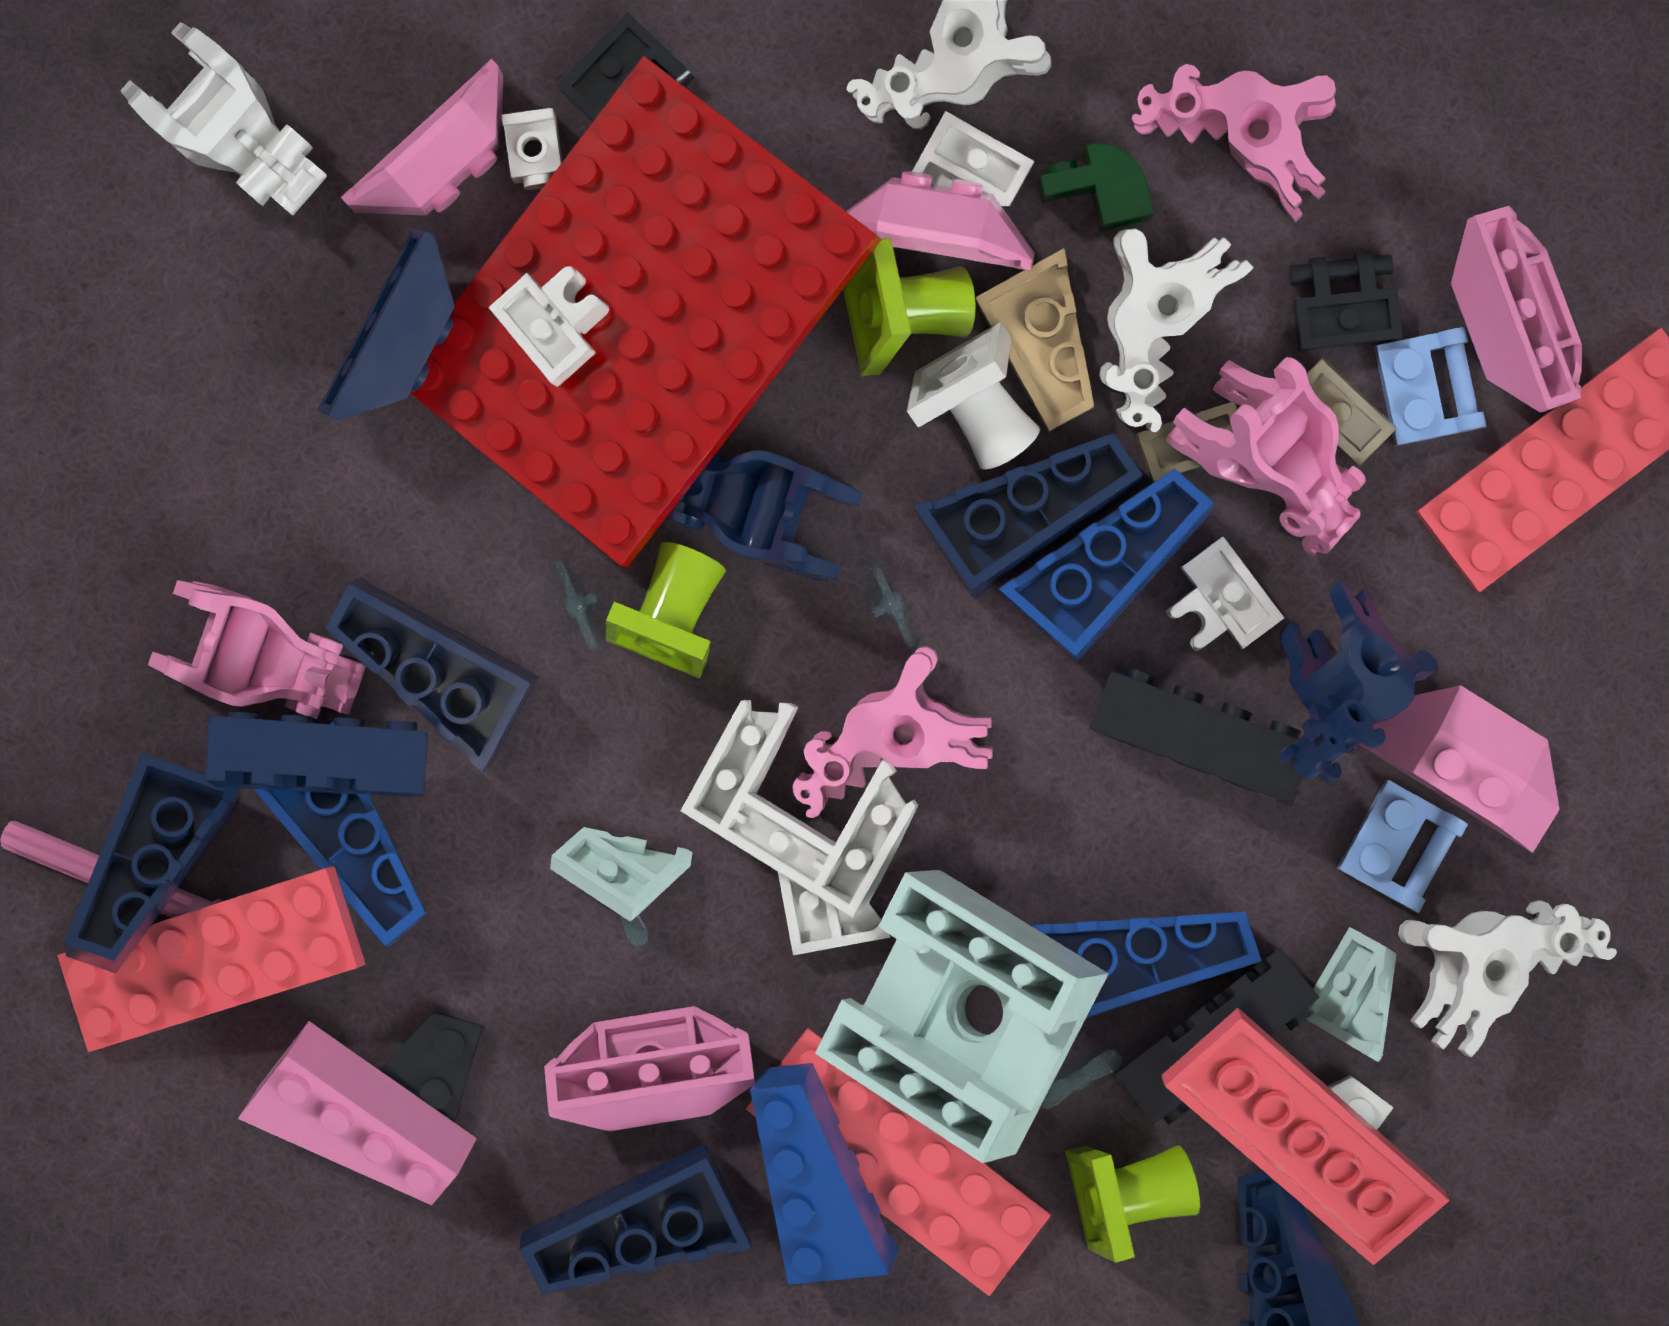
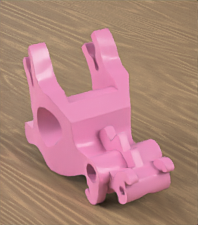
M1186 64L1179 67L1175 73L1173 87L1168 93H1158L1154 89L1153 84L1142 88L1137 98L1141 115H1132V121L1135 124L1134 129L1137 133L1141 135L1150 134L1160 127L1165 136L1169 137L1179 129L1188 143L1192 144L1203 129L1215 140L1220 139L1228 131L1231 156L1255 182L1271 187L1278 195L1283 209L1295 223L1302 217V212L1298 207L1302 203V199L1292 188L1294 180L1300 191H1308L1317 200L1325 194V190L1320 186L1325 181V177L1306 156L1302 146L1301 131L1298 126L1303 121L1324 119L1332 115L1336 107L1334 99L1336 88L1334 81L1327 75L1316 76L1302 83L1283 87L1271 84L1257 72L1241 71L1229 76L1218 84L1202 86L1198 80H1195L1199 79L1200 71L1195 66Z
M1289 357L1283 359L1274 369L1276 379L1254 374L1228 360L1220 369L1219 375L1222 378L1214 385L1213 391L1231 402L1235 401L1236 404L1240 405L1230 417L1233 433L1227 429L1207 424L1183 408L1175 417L1173 423L1176 427L1168 434L1166 442L1180 453L1199 463L1211 476L1247 488L1269 491L1282 497L1286 502L1287 508L1281 513L1279 519L1286 531L1297 537L1305 536L1302 545L1309 555L1315 556L1317 552L1329 553L1341 537L1359 519L1360 510L1350 505L1347 499L1352 494L1351 492L1358 491L1366 482L1364 474L1355 466L1348 470L1336 464L1335 454L1339 440V426L1336 415L1314 393L1305 368L1297 360Z
M177 580L173 594L189 599V605L200 610L209 611L210 614L192 664L169 655L165 656L152 652L148 663L149 666L208 697L232 706L241 707L283 698L287 699L284 707L318 719L322 706L344 714H350L366 666L362 662L339 656L343 648L341 643L314 633L309 634L306 642L299 638L273 608L262 602L223 587L197 581L191 583Z
M929 646L919 647L906 661L899 683L895 688L890 691L870 693L862 698L847 714L842 734L835 743L828 744L826 740L832 737L830 731H821L806 744L804 749L805 759L813 769L814 774L802 772L794 781L793 793L797 800L811 806L806 811L807 817L814 818L818 816L828 803L829 797L843 799L846 785L860 788L865 787L866 779L863 767H879L881 758L890 762L894 767L929 768L939 762H955L969 768H988V759L993 757V747L978 746L973 742L972 738H981L988 735V728L992 727V716L963 715L952 710L943 702L935 701L928 697L924 690L923 681L935 668L938 661L936 650Z

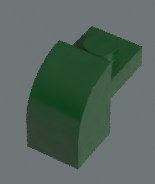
M1101 143L1086 144L1083 151L1085 166L1078 167L1076 160L1056 163L1048 166V174L1041 175L1038 181L1042 203L1091 193L1100 232L1148 222L1154 215L1148 183L1143 170L1131 155L1112 145Z

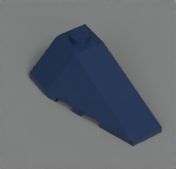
M1263 1170L1238 1177L1239 1240L1248 1246L1249 1273H1239V1290L1249 1292V1320L1240 1321V1326H1359L1356 1311L1302 1204Z

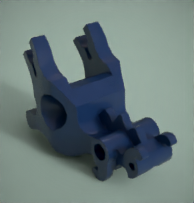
M755 450L747 452L725 462V456L716 453L665 518L673 523L703 531L706 523L726 548L739 555L761 561L765 565L795 575L828 581V578L837 579L841 565L807 554L808 548L793 543L808 492L848 506H859L863 493L791 459L768 451Z
M1341 579L1329 589L1330 598L1340 617L1342 626L1339 637L1341 651L1332 658L1330 657L1324 631L1314 630L1307 636V641L1303 638L1300 625L1290 622L1280 631L1282 646L1291 669L1289 682L1302 704L1307 708L1310 718L1302 724L1304 735L1296 741L1295 745L1291 744L1280 751L1279 756L1283 763L1290 760L1294 770L1302 778L1313 780L1318 776L1328 783L1336 781L1342 774L1341 765L1337 762L1331 765L1332 762L1337 761L1346 753H1351L1357 748L1356 744L1360 741L1370 748H1378L1384 743L1386 739L1384 730L1382 728L1374 730L1373 724L1392 719L1408 708L1415 695L1414 683L1425 680L1438 669L1437 661L1426 650H1420L1412 656L1398 645L1393 634L1380 618L1371 592L1363 589L1356 596H1353L1348 582Z

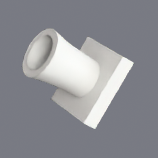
M1001 322L916 370L907 408L908 414L917 427L950 410L966 436L981 469H992L1010 461L1023 452L1036 439L1040 431L1039 426L1017 405L999 382L1006 378L1011 345V336Z

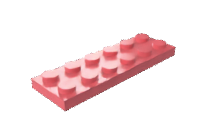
M1662 328L1657 329L1581 387L1580 399L1552 408L1415 512L1476 593L1484 590L1669 450V337Z
M335 866L152 924L116 974L66 957V953L57 955L88 1052L366 965Z
M1239 1008L1235 1009L1161 1075L1164 1086L1372 1265H1375L1449 1202L1445 1189Z
M807 1027L777 1067L813 1063L840 1121L838 1127L848 1148L852 1147L859 1162L858 1170L869 1194L873 1193L881 1210L880 1213L990 1296L1050 1218L1051 1213L987 1163H981L816 1055L815 1052L822 1037ZM751 1100V1102L746 1107V1110L755 1116L753 1102Z

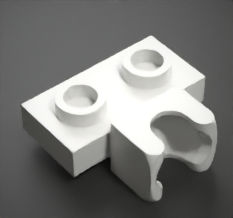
M572 266L563 268L543 287L531 275L526 273L488 307L551 384L557 387L596 353L580 333L586 334L609 311V306L595 295H588L579 303H575L576 294L583 288L586 279Z
M1224 537L1219 538L1181 567L1195 589L1166 610V614L1172 619L1179 618L1187 612H1194L1200 617L1202 622L1201 629L1190 640V646L1195 651L1205 647L1226 630L1239 647L1244 649L1284 619L1283 615Z

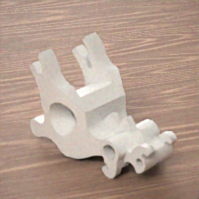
M943 0L930 29L934 53L923 49L916 64L898 54L894 67L890 71L883 69L876 71L873 84L863 79H855L848 83L847 91L853 94L854 99L857 100V106L870 121L879 124L883 123V117L887 111L897 110L913 129H923L928 126L931 119L927 112L920 116L924 106L934 102H949L959 105L975 104L982 100L992 85L1004 76L1016 74L1039 76L1046 74L1051 67V56L1046 51L1044 42L1038 36L1029 35L1011 40L1005 38L1008 30L1005 20L1007 0Z
M180 22L171 33L190 50L188 54L196 63L204 67L168 109L152 96L149 97L131 80L121 89L122 94L140 117L188 160L199 166L235 172L241 176L236 184L263 206L269 200V197H272L293 216L327 177L320 168L305 157L313 147L287 124L280 131L275 125L264 91L256 80L244 71L243 67L212 39L194 27L191 29Z
M1125 229L1118 231L1113 238L1114 249L1122 266L1124 282L1121 292L1109 307L1107 322L1118 345L1120 354L1119 366L1106 362L1100 367L1099 377L1105 385L1125 393V404L1121 408H1117L1116 413L1126 424L1134 427L1145 424L1146 428L1152 432H1157L1162 425L1161 417L1153 407L1164 400L1166 394L1158 384L1171 377L1174 373L1173 370L1159 361L1170 350V345L1162 337L1183 335L1211 309L1213 300L1221 289L1243 278L1254 268L1247 260L1241 263L1233 260L1221 270L1214 268L1221 263L1222 254L1231 246L1224 237L1219 241L1216 238H1212L1193 256L1181 261L1167 262L1158 268L1148 262L1147 240L1143 232L1137 229Z
M1540 900L1531 902L1526 908L1528 914H1536L1533 920H1528L1518 915L1506 917L1491 911L1471 913L1451 928L1445 925H1428L1416 920H1405L1399 927L1398 935L1401 941L1412 946L1429 947L1433 951L1435 958L1434 968L1430 973V986L1427 996L1410 1021L1416 1027L1423 1028L1431 1018L1438 1017L1439 1023L1435 1027L1438 1031L1433 1036L1431 1042L1437 1048L1443 1050L1450 1043L1458 1025L1466 1024L1467 1036L1461 1042L1458 1050L1465 1056L1472 1057L1481 1047L1489 1027L1496 1018L1511 1012L1529 984V972L1532 971L1538 962L1541 963L1547 973L1555 974L1563 960L1570 965L1577 966L1583 956H1595L1596 958L1606 960L1614 958L1617 953L1616 949L1607 948L1611 935L1609 926L1600 919L1592 918L1590 920L1579 916L1575 907L1571 905H1557L1552 910L1549 903Z

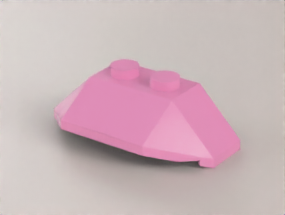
M490 59L369 173L341 197L343 201L355 213L427 215L433 209L439 213L449 207L460 195L457 187L471 174L475 178L482 176L498 159L494 153L501 147L503 74L499 66Z
M904 171L902 172L901 179L891 178L846 211L879 238H891L893 247L1029 271L1033 265L1034 251L995 196L982 193L983 185L979 183L953 180L952 187L931 184L932 176Z
M1510 206L1469 218L1461 242L1451 286L1486 379L1540 413L1580 399L1581 386L1578 383L1582 372V343L1546 248L1528 227L1517 220V214Z
M1461 685L1414 695V699L1408 708L1396 717L1373 724L1374 730L1378 728L1384 730L1386 739L1383 744L1378 748H1370L1362 742L1359 744L1532 853L1560 810L1548 739Z
M695 1006L594 1022L573 1040L557 1059L554 1057L544 1066L550 1117L605 1131L711 1115L755 1083L748 1033L739 1028H733L721 1019Z

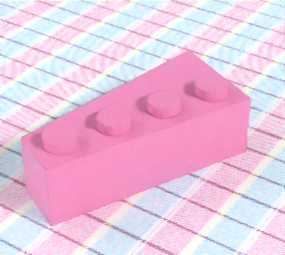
M308 1021L270 1070L238 1117L239 1120L430 1205H433L458 1175L477 1139L310 1021Z

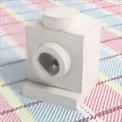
M553 108L502 115L512 180L515 184L523 183L526 190L542 189L563 162L557 117ZM539 141L542 144V150L537 156L529 157L524 154V146L527 142Z

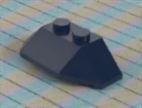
M414 228L411 230L399 257L317 411L338 421L407 399L411 390L415 392L423 384L429 371V364L426 361L435 345L440 346L449 335L453 326V319L450 318V315L455 308L434 235L424 230Z

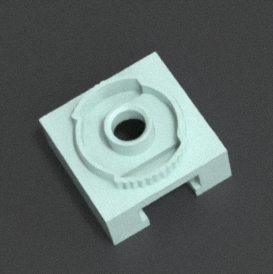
M941 870L905 872L878 926L897 940L865 1004L861 1005L851 998L841 1000L815 1054L981 1163L1015 1155L1097 998L1108 973ZM979 985L993 989L998 994L1003 1007L1001 1024L990 1035L982 1034L970 1025L965 1012L968 995Z

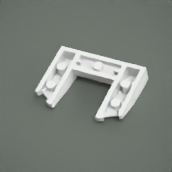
M741 700L684 803L681 812L852 918L864 913L903 839L918 807L917 802L912 800L907 804L905 803L889 778L897 771L890 762L882 760L837 842H834L757 794L795 716L798 706L792 703H779L778 713L752 711L751 700Z

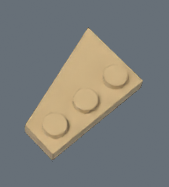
M1064 248L1033 265L1030 271L1024 270L975 297V302L988 326L992 327L1001 322L1011 336L1008 361L1048 433L1094 407Z

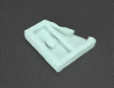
M583 827L552 855L550 869L631 922L691 866L693 853L677 847L675 855L646 849L647 840L628 836L615 837L605 831Z
M1349 927L1313 988L1320 998L1310 1005L1314 1013L1306 1020L1379 1062L1383 1056L1396 953Z

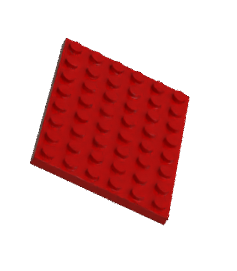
M643 56L454 303L455 308L450 315V318L453 319L451 331L440 346L435 345L426 361L429 364L426 379L417 391L411 390L410 393L620 566L627 568L876 248L881 239ZM572 266L586 279L585 285L576 294L575 303H579L588 295H595L609 306V311L586 334L580 333L596 353L557 387L551 384L488 307L526 273L531 275L543 287L563 268Z

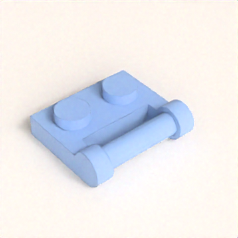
M1466 327L1454 328L1374 347L1388 417L1397 427L1392 433L1395 446L1487 427L1484 412H1478L1464 346V344L1469 342ZM1444 349L1458 413V417L1445 420L1430 351Z
M1385 780L1337 869L1419 914L1426 901L1422 898L1453 840L1456 836L1461 838L1468 824L1392 781ZM1426 819L1438 827L1405 887H1402L1391 880Z

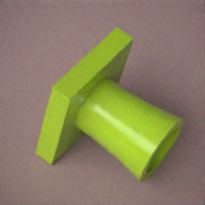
M880 238L879 244L843 289L861 376L880 375L910 334H938L962 338L970 334L975 319V294L970 275L964 267L957 266L935 273L899 277L891 238Z
M661 542L654 573L640 612L614 602L606 619V641L700 679L708 661L711 641L692 634V631L710 595L726 573V569L716 560L694 549L676 543Z
M1180 1145L1118 1169H1114L1112 1156L1088 1146L1065 1150L1088 1250L1116 1263L1135 1258L1128 1225L1168 1217L1195 1216L1199 1213L1200 1197L1196 1177L1190 1160Z

